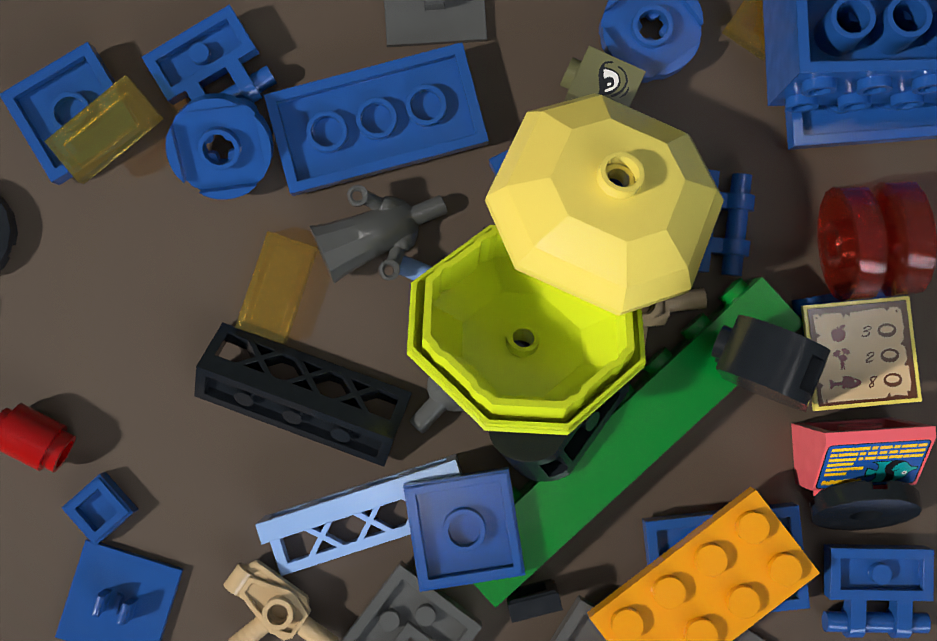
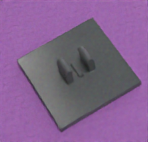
M384 0L387 47L487 41L485 0Z

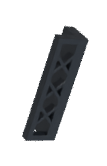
M224 322L220 325L196 366L194 396L383 467H385L398 428L412 395V392ZM228 342L247 349L251 358L233 362L219 355ZM284 363L294 367L298 377L281 380L273 377L268 367ZM329 380L342 385L346 395L337 398L320 394L316 384ZM378 398L395 404L396 407L389 420L370 413L364 402Z

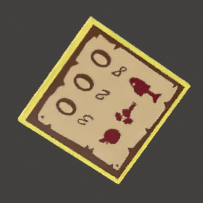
M909 296L801 306L804 337L831 350L811 398L813 411L922 402Z

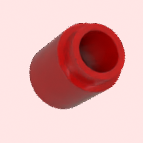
M23 403L18 404L13 410L8 407L2 410L0 413V452L37 471H42L45 468L55 473L62 466L76 441V436L67 432L66 425Z

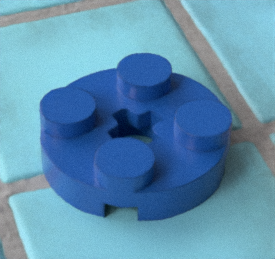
M608 0L599 24V35L603 51L646 71L641 83L668 78L682 70L698 51L702 35L703 11L698 0ZM643 17H646L650 22L659 19L663 24L659 30L661 38L658 40H654L651 37L644 38L639 32L642 28L639 20Z
M211 93L196 97L180 109L169 128L165 143L168 162L175 175L183 183L187 180L193 187L200 189V194L209 198L223 200L243 196L255 188L257 183L265 176L274 151L270 127L265 118L259 113L257 106L246 98H237L224 93ZM214 135H222L225 140L232 142L234 148L229 150L228 158L222 159L217 151L208 150L207 144L214 140Z

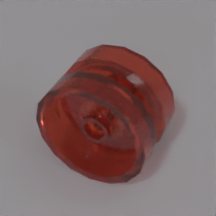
M908 179L883 181L873 186L871 190L861 184L835 186L825 192L818 215L817 245L821 269L833 297L841 302L868 300L876 297L878 292L887 297L915 295L925 291L932 280L936 264L937 234L934 215L928 198L917 182Z

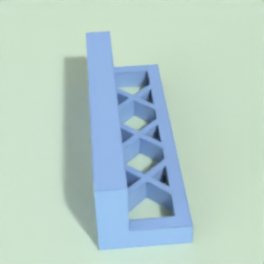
M453 454L265 515L255 524L261 545L270 542L280 575L283 576L410 535L408 519L406 523L392 526L376 518L375 516L380 506L401 499L405 501L404 483L462 474L457 455ZM373 509L371 514L365 512L367 510ZM354 515L366 521L359 537L348 542L328 533L332 522ZM371 524L382 530L366 535ZM324 525L323 529L318 528V526ZM302 531L318 537L310 554L292 560L289 559L283 540L284 537ZM323 540L333 545L318 551Z

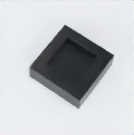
M552 579L520 586L507 597V605L512 623L563 610L557 586Z

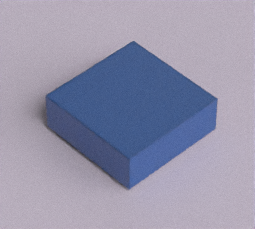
M106 472L95 477L61 507L94 546L101 543L138 510L135 504Z

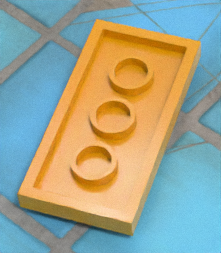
M749 487L593 607L587 614L606 641H733L815 578L820 572L758 491Z

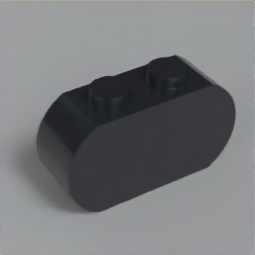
M738 314L733 328L723 325L711 356L718 363L715 369L723 379L775 402L806 412L831 350L785 328Z
M630 381L568 435L488 431L490 439L496 449L522 476L540 482L564 478L570 475L630 390Z

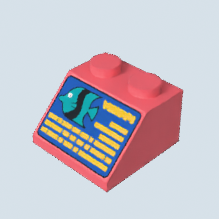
M892 417L791 423L795 484L813 491V496L822 489L861 480L872 482L873 489H888L887 482H890V480L916 485L935 442L936 426Z

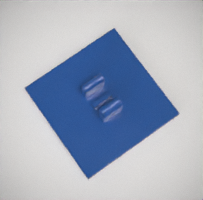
M89 539L85 540L55 637L65 641H161L184 569L103 543L94 546Z

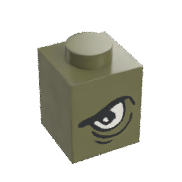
M588 46L582 61L572 57L560 83V86L568 89L564 102L595 93L630 107L646 71L592 46Z

